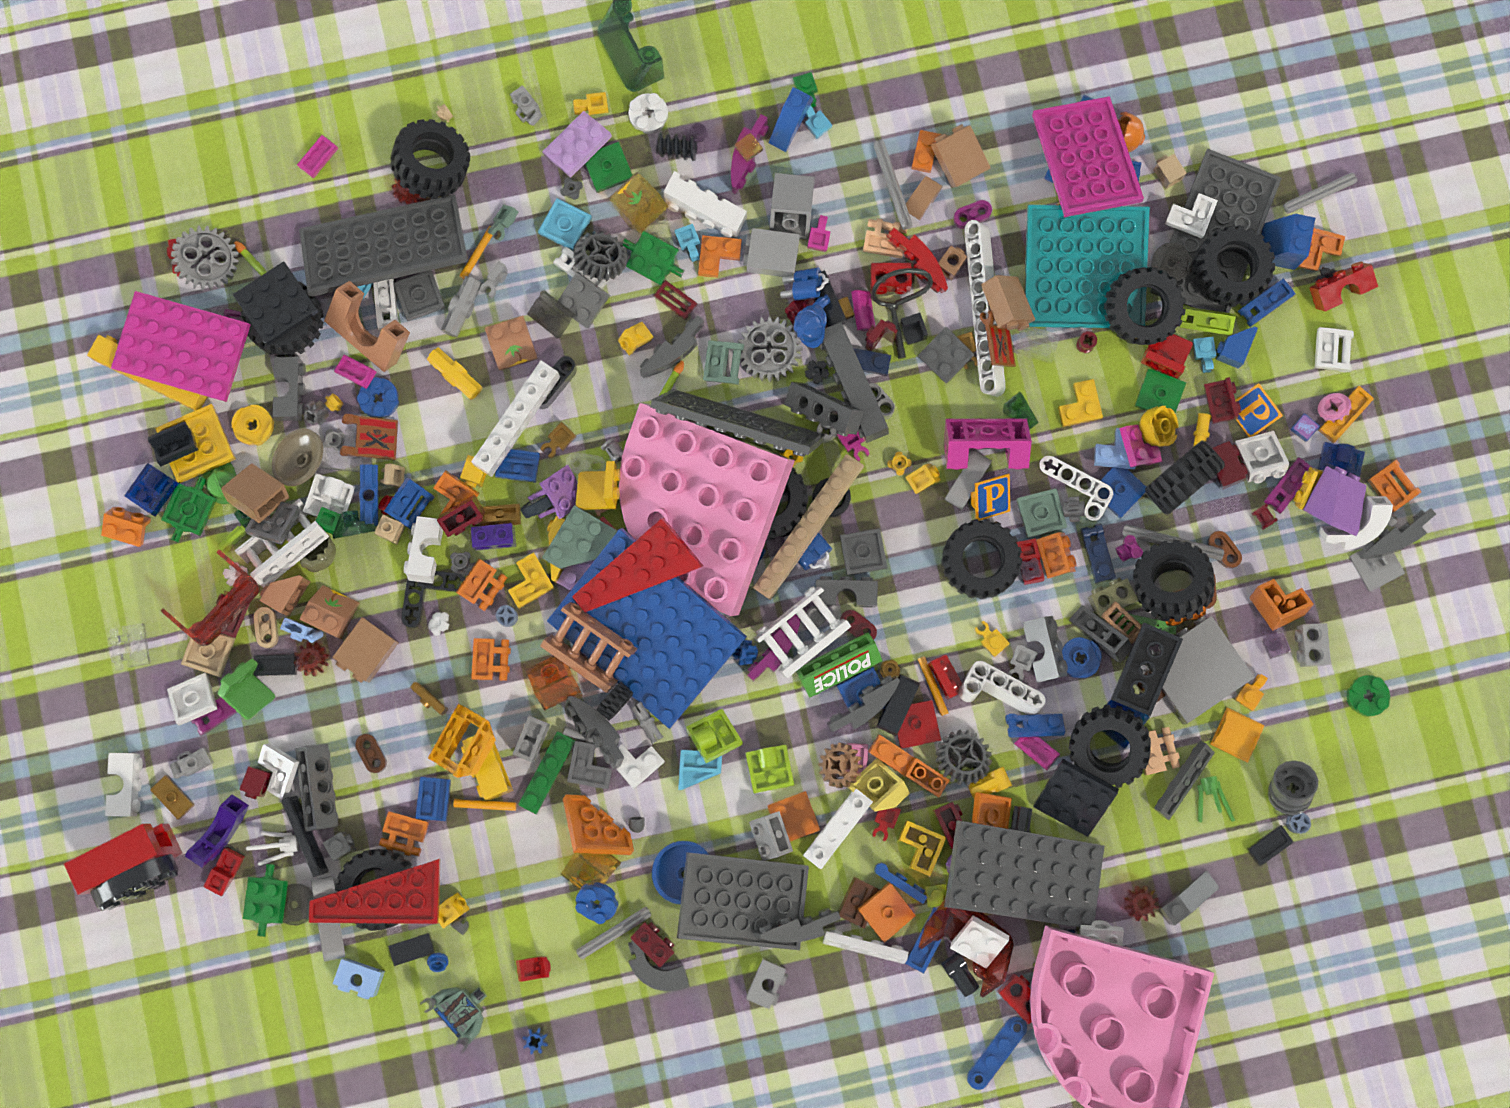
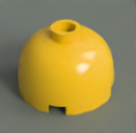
M1157 406L1147 410L1142 415L1139 429L1145 442L1151 446L1164 447L1173 444L1177 439L1175 429L1179 428L1177 416L1171 408Z

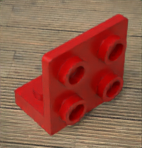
M1173 334L1168 336L1163 342L1148 345L1140 363L1178 379L1184 372L1186 367L1184 364L1193 346V342Z

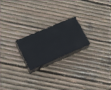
M297 654L254 655V660L258 663L254 676L297 675Z
M1279 825L1248 847L1247 850L1258 866H1262L1294 843V841L1283 826Z
M430 933L388 946L394 966L436 953Z

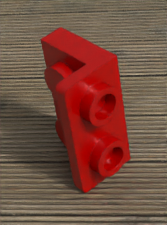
M944 655L929 662L928 665L946 699L949 700L958 695L962 682L948 656Z

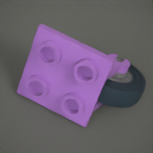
M565 465L539 484L542 489L528 496L529 502L521 508V512L525 518L538 515L539 519L554 512L561 519L570 513L573 506H576L578 482L569 465Z

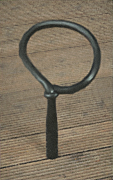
M905 268L892 271L877 280L871 291L873 301L878 305L888 307L891 311L892 323L898 330L895 339L898 359L906 358L896 310L898 305L922 296L932 287V276L925 270ZM904 273H917L924 275L928 279V283L923 289L896 300L894 303L881 301L876 297V291L880 284L892 276Z

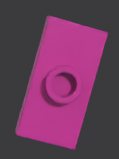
M321 135L297 166L314 179L339 148Z
M854 290L851 294L857 331L868 332L872 325L875 327L870 291Z
M343 355L334 370L336 374L365 389L368 388L377 373L374 369L346 355Z
M1019 737L1014 743L1015 746L1046 771L1060 756V753L1040 737Z

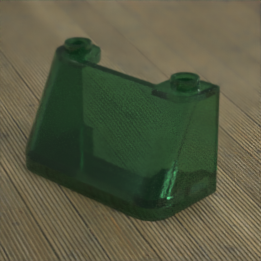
M613 0L597 31L627 90L636 92L665 78L663 60L655 47L645 46L639 49L628 27L629 23L634 20L631 13V0Z

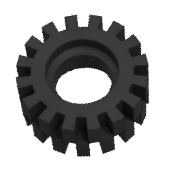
M622 682L618 683L606 698L602 700L597 711L610 721L629 701L633 692Z

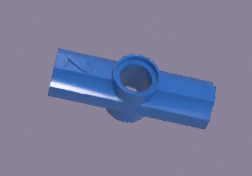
M360 465V526H378V465ZM368 490H372L375 494L374 499L371 501L364 499V493Z

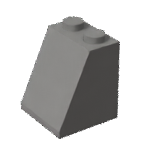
M775 173L770 217L771 231L800 234L799 239H809L815 177Z

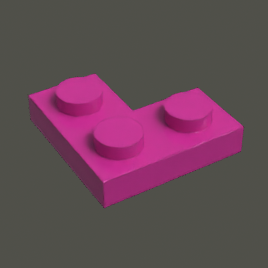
M1139 425L1120 428L1130 467L1162 462L1158 446H1151L1148 443L1144 444Z

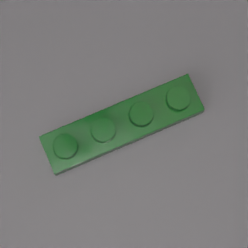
M558 731L556 732L518 804L519 806L536 815L538 814L569 756L575 740Z

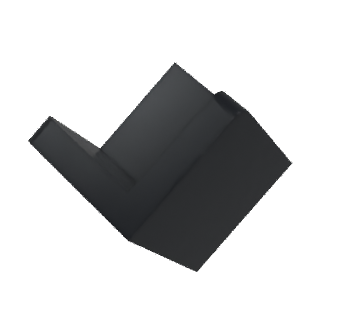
M920 312L901 318L900 326L907 345L927 339L928 333Z

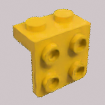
M606 461V471H584L578 474L576 507L581 510L616 509L617 499L620 496L618 487L620 469L617 468L615 461Z

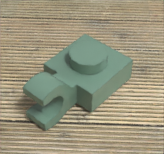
M503 204L493 219L495 223L488 229V233L494 235L497 231L495 239L498 241L503 240L505 236L504 228H509L514 223L519 212L514 207Z

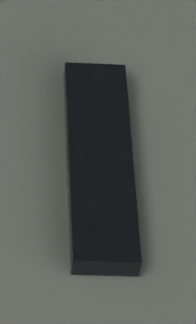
M291 796L281 800L312 876L317 877L329 872L313 832H305L303 810L298 796Z

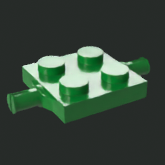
M647 231L642 232L640 239L636 243L626 238L623 240L625 242L623 247L631 250V257L626 265L627 268L659 285L664 283L666 276L671 272L680 278L683 276L681 273H684L685 270L675 266V258L680 249Z
M199 476L194 487H187L177 483L161 519L163 522L171 524L176 528L170 540L179 543L183 532H191L201 536L217 501L216 498L202 491L207 479Z
M266 864L265 876L248 877L243 919L259 923L257 936L266 937L267 924H283L288 881L273 877L275 864Z

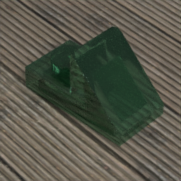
M1020 391L1004 403L1003 413L1011 419H1027L1029 430L1039 423Z
M357 510L341 513L332 536L333 539L375 532L374 523L365 524V521H360Z

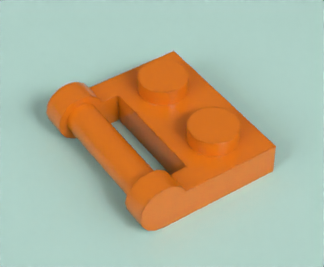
M1397 459L1367 480L1378 496H1386L1393 504L1392 513L1422 492L1413 485L1403 472ZM1389 472H1394L1409 492L1407 495Z

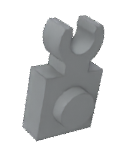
M1018 644L1010 662L1016 666L1009 671L1008 675L1012 677V674L1016 672L1019 674L1018 680L1022 682L1024 679L1023 670L1030 671L1033 665L1032 662L1035 661L1038 652Z

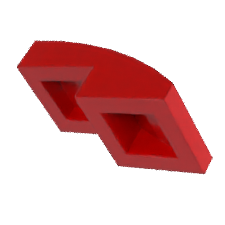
M1036 538L1017 542L1018 547H1021L1022 551L1020 554V558H1022L1020 571L1024 585L1043 582L1045 578Z
M228 847L224 848L203 887L222 897L234 879L245 856Z

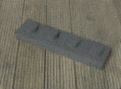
M1199 741L1196 747L1193 748L1190 756L1181 766L1179 772L1170 782L1167 790L1154 807L1165 819H1171L1215 752L1206 743Z

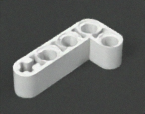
M1045 456L1041 459V471L1091 497L1084 510L1089 520H1099L1103 516L1113 498V490L1109 485L1055 457ZM1053 460L1052 464L1056 467H1059V464L1063 465L1059 469L1057 476L1054 475L1056 470L1051 468L1048 471L1046 470L1045 461ZM1065 469H1071L1073 472V477L1070 480H1064L1062 477V472ZM1084 478H1088L1091 481V487L1087 490H1083L1080 487V481ZM1101 488L1109 489L1110 495L1107 499H1101L1098 496V491ZM1091 506L1099 507L1100 514L1097 517L1089 515L1088 510Z
M977 661L973 664L958 692L959 697L963 701L972 702L980 691L983 690L1026 715L1037 714L1045 704V697L1042 693L983 661ZM975 671L980 672L982 676L976 674ZM967 687L971 688L974 692H970ZM1012 691H1015L1018 696L1014 695Z

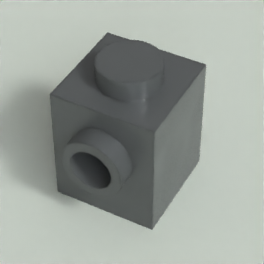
M340 832L323 842L333 861H338L356 850L354 846L355 841L347 832Z

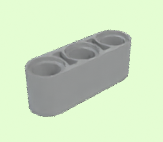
M974 450L968 460L967 469L962 470L945 500L962 510L969 500L971 492L975 490L974 483L981 480L992 460Z

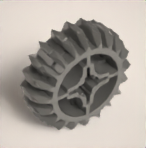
M595 231L592 234L586 233L575 244L573 258H575L574 264L578 265V271H583V276L590 275L591 280L594 277L598 279V282L602 278L606 282L609 278L614 280L625 269L628 259L623 242H617V236L612 238L610 233L605 235L603 231L599 234ZM587 250L590 251V255H589V256H587V254H586V251H587ZM612 256H613L614 259H615L614 262L611 261V257H612Z
M961 729L957 731V734L952 731L949 737L944 736L943 742L938 744L939 749H937L936 755L939 757H937L936 763L941 764L938 767L939 771L945 770L943 777L951 776L950 782L957 779L958 785H961L963 780L966 785H970L971 781L977 783L978 778L983 779L985 777L984 773H988L990 770L988 766L991 765L992 760L989 757L992 754L986 751L989 748V744L983 745L984 738L978 740L976 738L977 733L971 736L969 730H966L965 734L962 733ZM956 744H965V745H966V746L963 747V748H960V747H957V746H956V747H953V745H956ZM972 748L975 750V752L977 753L978 757H976V756L972 753ZM967 751L966 759L960 764L961 756ZM948 755L954 760L955 767L950 762ZM964 767L974 768L972 771H962L961 769Z

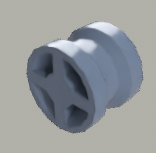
M504 605L498 608L496 620L504 627H511L518 621V613L513 607Z
M1304 813L1289 815L1286 819V827L1292 833H1306L1311 827V820Z

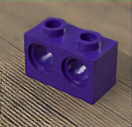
M512 523L471 527L472 548L475 551L516 547L515 527Z

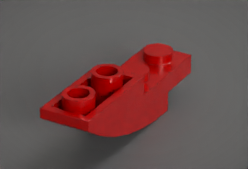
M892 228L886 235L889 238L888 242L895 248H901L906 258L916 261L911 268L925 270L931 274L933 279L931 289L936 293L946 292L948 286L945 276L930 249L915 234L907 239L896 228ZM914 273L919 279H925L928 282L924 275Z

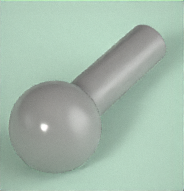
M565 726L562 734L585 743L594 744L593 736L585 740L583 735L579 734L577 730Z

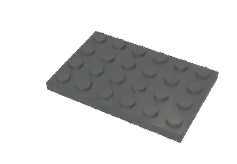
M687 852L677 938L800 950L801 942L782 943L755 937L754 932L759 931V927L764 924L771 923L773 925L778 923V919L789 915L798 920L804 917L809 866Z

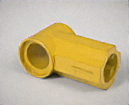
M1004 766L987 773V776L979 779L977 783L971 782L967 786L975 800V792L985 794L997 793L1012 786Z

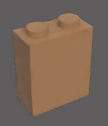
M960 124L952 129L953 133L947 136L944 133L936 137V142L931 144L951 188L958 187L991 168L970 125L963 126V124Z
M996 275L981 284L998 328H1005L1007 330L1018 329V331L1028 328L1029 323L1035 321L1018 277Z
M253 463L248 465L221 488L227 502L258 523L277 509L281 502H285L290 498L284 484Z
M362 617L332 658L337 661L335 665L346 671L349 669L352 671V677L357 681L370 683L399 642Z

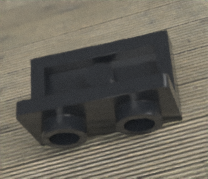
M181 422L148 437V442L154 449L156 461L160 467L198 451L194 433L186 422Z

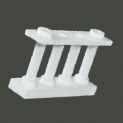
M300 499L292 504L301 509L292 527L300 522L304 530L296 537L289 531L286 537L288 543L280 550H278L274 542L254 536L235 550L247 564L250 561L253 563L256 569L250 575L263 588L266 585L269 586L271 582L278 579L329 537L316 521L312 524L306 517L308 514L303 513L305 504ZM268 548L272 556L262 563L258 555Z
M813 586L804 593V598L769 626L764 625L756 631L755 641L760 643L764 640L782 662V667L779 671L786 678L790 677L851 627L847 620L836 619L818 596L824 591L821 587L817 586L815 588ZM811 601L830 624V629L825 633L819 631L802 609ZM795 614H797L814 636V642L809 646L803 644L786 622ZM778 627H781L798 649V654L794 658H788L770 635Z
M857 789L851 792L803 856L819 869H822L873 801Z

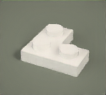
M1199 193L1192 210L1173 204L1165 225L1203 238L1218 200Z
M270 743L264 744L258 763L273 772L267 791L283 800L289 796L299 761Z
M623 744L618 747L624 759L621 767L616 769L633 789L665 763L652 746L637 759L632 756Z

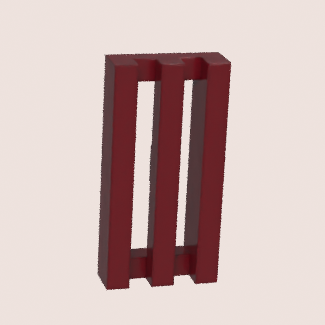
M666 280L654 294L655 299L684 320L688 318L689 314L698 305L697 302ZM665 287H667L672 292L681 297L683 300L688 302L690 304V307L686 306L680 300H678L669 292L664 290ZM662 293L663 295H665L667 298H669L670 300H672V301H673L674 303H676L678 306H680L681 308H683L686 312L684 313L683 311H681L679 308H677L676 306H674V305H673L672 303H670L668 300H666L665 298H663L660 294Z

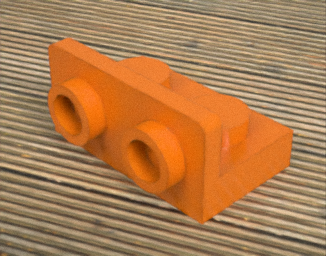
M1058 532L1036 539L1048 579L1076 572V559L1070 553L1069 547H1071V542L1065 533Z

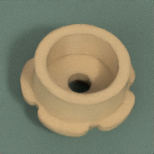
M445 104L440 107L438 105L437 115L442 122L446 120L449 123V120L453 118L452 113Z

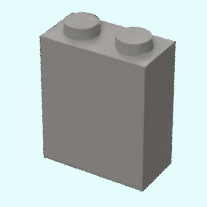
M752 228L751 235L747 234L746 246L749 247V254L745 253L743 265L747 266V272L779 277L793 276L796 268L800 234Z

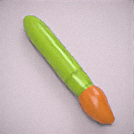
M234 242L237 252L261 276L267 272L256 258L246 250L242 243Z
M683 360L674 367L659 396L672 389L679 374L684 369Z

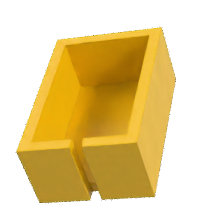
M474 736L462 741L464 745L461 747L463 755ZM494 743L478 773L472 775L473 778H477L479 785L476 788L479 796L485 800H492L514 791Z

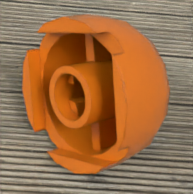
M1122 112L1120 115L1123 116L1118 119L1128 152H1132L1144 142V127L1138 117L1128 112Z

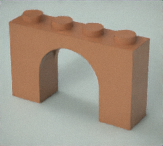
M348 281L336 289L324 322L385 372L397 364L410 332L398 321L393 320L382 328L379 337L371 335L362 325L358 313L365 293L351 281Z

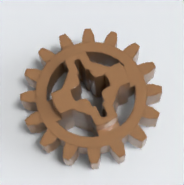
M845 743L831 744V749L825 748L826 755H820L823 763H818V766L823 767V770L819 772L825 775L823 781L829 782V786H836V788L850 787V782L856 783L855 776H861L858 768H863V765L858 764V761L862 759V757L856 756L858 750L852 749V745H845ZM843 776L844 778H843V779H837L836 777Z

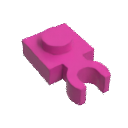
M858 432L857 434H848V436L837 434L847 452L854 451L855 460L858 462L861 460L858 456L859 452H864L867 457L869 456V450L861 446L865 440L859 437Z

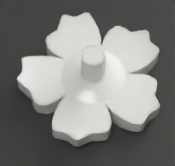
M233 562L229 565L230 569H224L222 574L225 579H228L226 584L230 587L236 586L237 583L241 586L246 583L247 578L245 575L249 573L248 568L240 566L238 562Z
M436 612L433 614V620H430L428 629L435 636H439L441 631L448 630L449 624L447 621L449 620V614L446 612Z

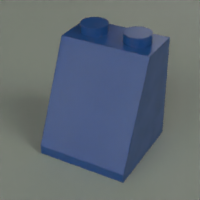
M1292 214L1264 223L1261 235L1264 236L1263 241L1265 243L1269 242L1271 245L1269 251L1270 253L1274 252L1275 259L1272 263H1275V266L1295 270L1309 256L1315 217Z

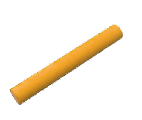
M488 229L459 275L463 280L465 276H469L493 236L488 233Z
M925 656L917 659L941 716L948 714L949 712Z
M454 799L453 807L516 811L517 803Z

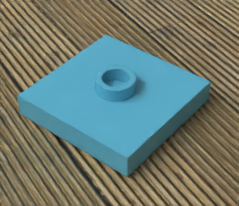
M556 198L538 234L574 252L575 244L584 234L592 219V215Z

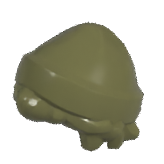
M330 536L300 560L303 568L310 572H318L328 568L333 563L336 547Z

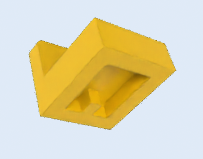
M931 463L923 465L906 476L915 494L941 481L939 470L935 465L932 466Z
M459 893L454 894L439 905V924L443 929L470 910L465 899Z

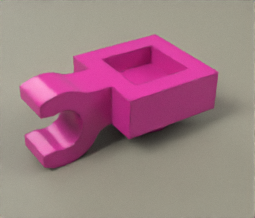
M820 215L817 228L811 227L807 244L808 249L822 252L827 251L831 231L825 230L827 216Z

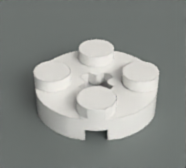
M642 94L630 102L629 120L636 130L643 131L646 134H653L664 127L668 119V108L658 94ZM645 110L653 111V113H651L652 117L648 118L647 115L643 116Z

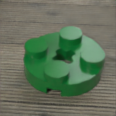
M1365 675L1356 678L1350 685V688L1347 690V701L1350 708L1362 716H1376L1389 707L1390 691L1382 678ZM1366 690L1373 694L1372 701L1370 702L1368 699H1364V695L1367 694Z

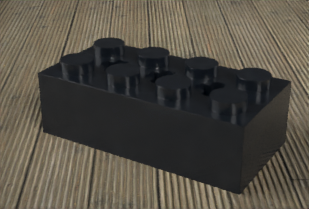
M1143 622L1113 691L1111 700L1151 716L1183 638ZM1158 644L1160 653H1156L1155 656L1151 655L1152 651L1149 650V647ZM1150 663L1152 672H1147V675L1143 674L1141 666ZM1138 682L1142 683L1144 691H1139V694L1135 693L1133 685H1137Z

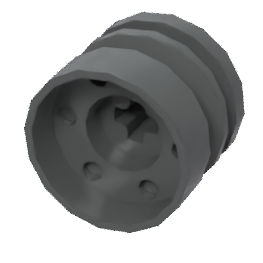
M1286 761L1279 765L1268 787V798L1272 806L1279 812L1287 815H1298L1306 811L1318 789L1319 780L1316 772L1309 765L1301 761Z

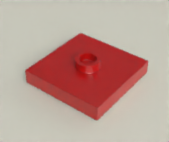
M932 700L911 704L897 734L901 749L941 741Z

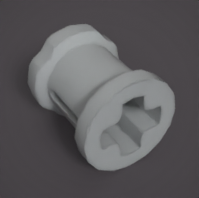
M613 437L605 442L601 449L606 451L611 457V461H615L616 464L622 460L623 450L616 442L617 439Z

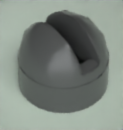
M628 818L629 829L632 832L640 833L644 829L645 818Z
M459 917L450 926L464 935L469 928V922L467 920L462 924L461 922L464 917Z

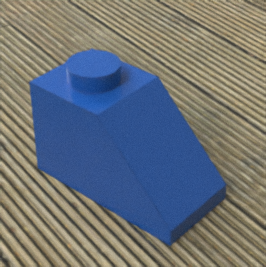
M1255 326L1227 337L1224 342L1220 341L1216 349V353H1219L1216 360L1239 369L1245 362L1258 328Z

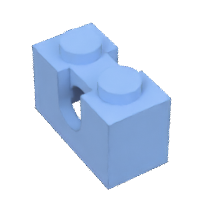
M343 958L340 961L333 984L338 986V990L349 993L351 989L358 992L357 996L369 999L370 997L377 996L385 971ZM356 974L362 977L361 985H356L353 981Z

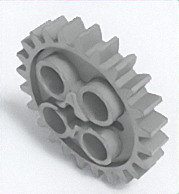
M198 226L196 232L189 228V234L183 231L182 238L177 237L176 239L178 244H173L172 248L175 251L171 252V256L174 257L171 264L177 265L174 268V272H181L179 279L187 278L186 285L193 282L194 289L197 285H200L202 291L205 286H208L211 291L214 284L219 289L221 282L227 285V278L233 279L234 275L232 272L237 271V267L234 265L239 263V260L235 259L238 256V252L233 251L236 245H229L231 238L224 239V232L219 235L216 234L217 228L212 232L209 231L208 226H206L205 231H202L201 227ZM201 242H208L211 247L205 248L201 245ZM215 248H219V250L211 253ZM191 253L195 256V259H188L185 254ZM221 257L225 262L218 263L214 258ZM197 263H199L197 267H195L194 269L191 268V266H194ZM204 268L208 270L209 274L203 275L199 269Z
M769 316L767 322H764L761 317L760 324L753 321V328L746 326L748 333L742 332L741 335L744 340H738V343L744 344V351H741L740 360H744L741 365L742 367H747L746 372L751 373L753 371V378L760 375L761 381L767 377L769 382L772 381L774 376L779 381V375L781 374L786 378L787 370L793 373L791 366H798V362L795 359L802 358L797 352L803 351L802 346H798V344L802 343L800 338H796L795 331L792 332L793 325L786 327V320L780 324L779 317L772 322ZM782 335L785 337L782 343L775 342L777 336ZM758 336L765 337L762 343L755 342ZM769 346H772L773 349L768 353L767 349H769ZM759 355L765 357L762 363H756L755 358ZM778 355L785 356L784 361L781 363L775 362V358Z

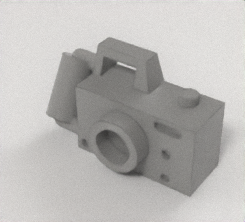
M523 85L510 94L513 100L512 103L518 107L515 112L523 123L527 121L529 125L534 126L543 116L539 105ZM521 112L524 114V118L520 116Z
M200 748L194 753L186 751L177 756L178 761L172 763L170 768L173 777L178 779L183 775L188 777L214 762L207 748Z

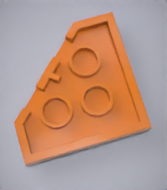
M566 794L564 796L563 803L573 853L631 855L634 852L630 832L625 828H619L613 823L614 819L602 809H596L590 804L591 800L585 795Z

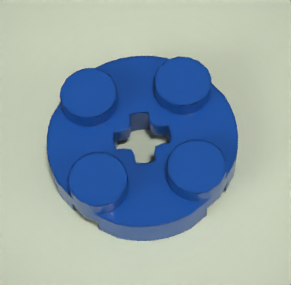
M374 377L367 389L360 388L357 401L362 411L369 417L386 418L396 411L399 405V395L396 387L390 381ZM376 394H377V395L383 394V395H382L383 401H382V402L377 401V402L375 403V402H374V400H375L374 396H375Z
M1077 637L1069 640L1063 646L1062 654L1068 666L1067 674L1070 677L1084 679L1097 672L1102 656L1096 643L1082 637ZM1079 652L1080 655H1085L1086 658L1083 659V664L1079 661L1076 662V653Z
M603 883L585 884L580 888L576 896L575 909L584 917L598 924H603L614 916L618 908V900L615 898L614 890ZM599 900L600 905L595 904L593 901Z

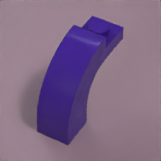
M231 794L219 806L218 812L208 830L187 850L185 857L201 868L210 860L213 861L225 848L240 826L249 805Z

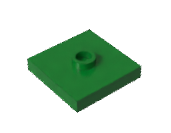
M619 142L600 148L585 163L597 193L634 179Z
M1148 369L1134 407L1147 411L1153 407L1166 406V408H1171L1176 413L1187 382Z

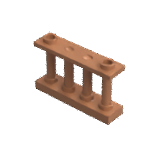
M570 602L561 609L567 617L556 636L551 634L545 638L540 647L608 693L618 682L613 677V674L624 655L629 658L637 651V648L633 646L631 641L623 639L584 612L578 604ZM575 620L584 628L573 647H569L563 642V638ZM590 632H592L601 639L590 658L587 659L579 651ZM607 644H609L618 651L606 671L597 666L596 662Z

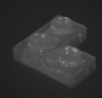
M345 429L344 446L355 447L356 430ZM323 447V458L320 468L360 472V465H363L364 457L341 456L340 449Z

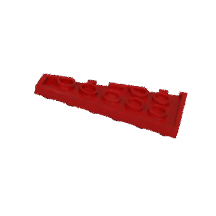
M663 517L572 597L584 612H588L701 568L704 565Z
M441 859L309 901V923L438 924Z

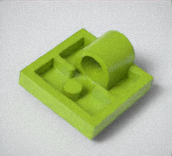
M723 709L686 727L687 733L706 763L743 744Z
M786 745L746 752L754 794L794 786Z

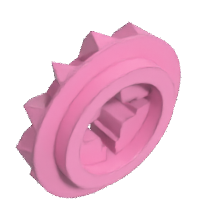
M1340 393L1329 394L1318 404L1320 417L1325 421L1331 420L1333 423L1338 419L1343 420V417L1349 415V411L1352 409L1350 399ZM1331 404H1333L1335 407H1338L1337 412L1332 410Z

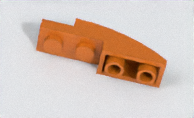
M879 734L868 750V753L882 761V763L938 798L950 781Z

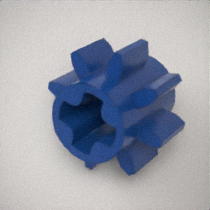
M744 640L732 655L734 660H739L738 665L753 664V661L758 656V650L756 646H752L751 640Z
M540 1027L537 1032H533L530 1028L528 1030L530 1036H523L522 1038L527 1041L523 1048L528 1047L531 1049V1055L535 1050H538L541 1054L543 1052L541 1046L549 1045L548 1042H545L548 1033L544 1035L540 1033ZM533 1036L540 1038L541 1041L538 1043V1046L536 1043L532 1045Z

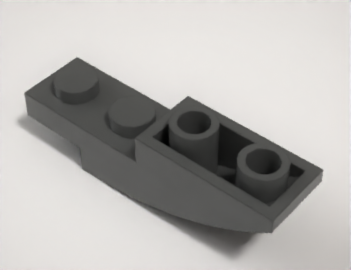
M698 315L695 319L691 318L686 323L684 332L682 334L678 333L674 337L672 345L666 340L663 344L659 343L654 348L652 357L650 359L646 358L640 365L641 376L645 378L663 372L689 355L698 345L694 337L703 328L704 320Z
M1432 508L1425 512L1420 510L1412 517L1414 521L1411 524L1406 522L1399 529L1395 527L1390 531L1386 528L1378 536V541L1375 543L1371 541L1362 548L1365 552L1359 557L1361 559L1383 557L1409 546L1427 534L1422 526L1432 519L1436 513Z
M889 675L880 680L881 684L875 687L871 685L864 688L862 694L859 695L862 702L860 705L858 702L847 708V712L843 714L839 712L829 717L830 721L826 723L829 730L834 732L849 723L853 729H857L869 721L885 706L900 682L898 677H891Z
M569 696L565 704V712L568 717L573 719L577 732L582 734L585 740L593 736L595 746L601 749L605 762L610 764L613 770L621 767L624 756L617 747L620 736L615 728L593 707L576 697Z
M830 908L820 910L818 912L819 915L815 917L806 916L800 920L788 915L779 918L776 924L771 925V923L760 926L759 931L754 932V936L782 943L807 941L825 935L822 927L841 918L838 911L830 910Z

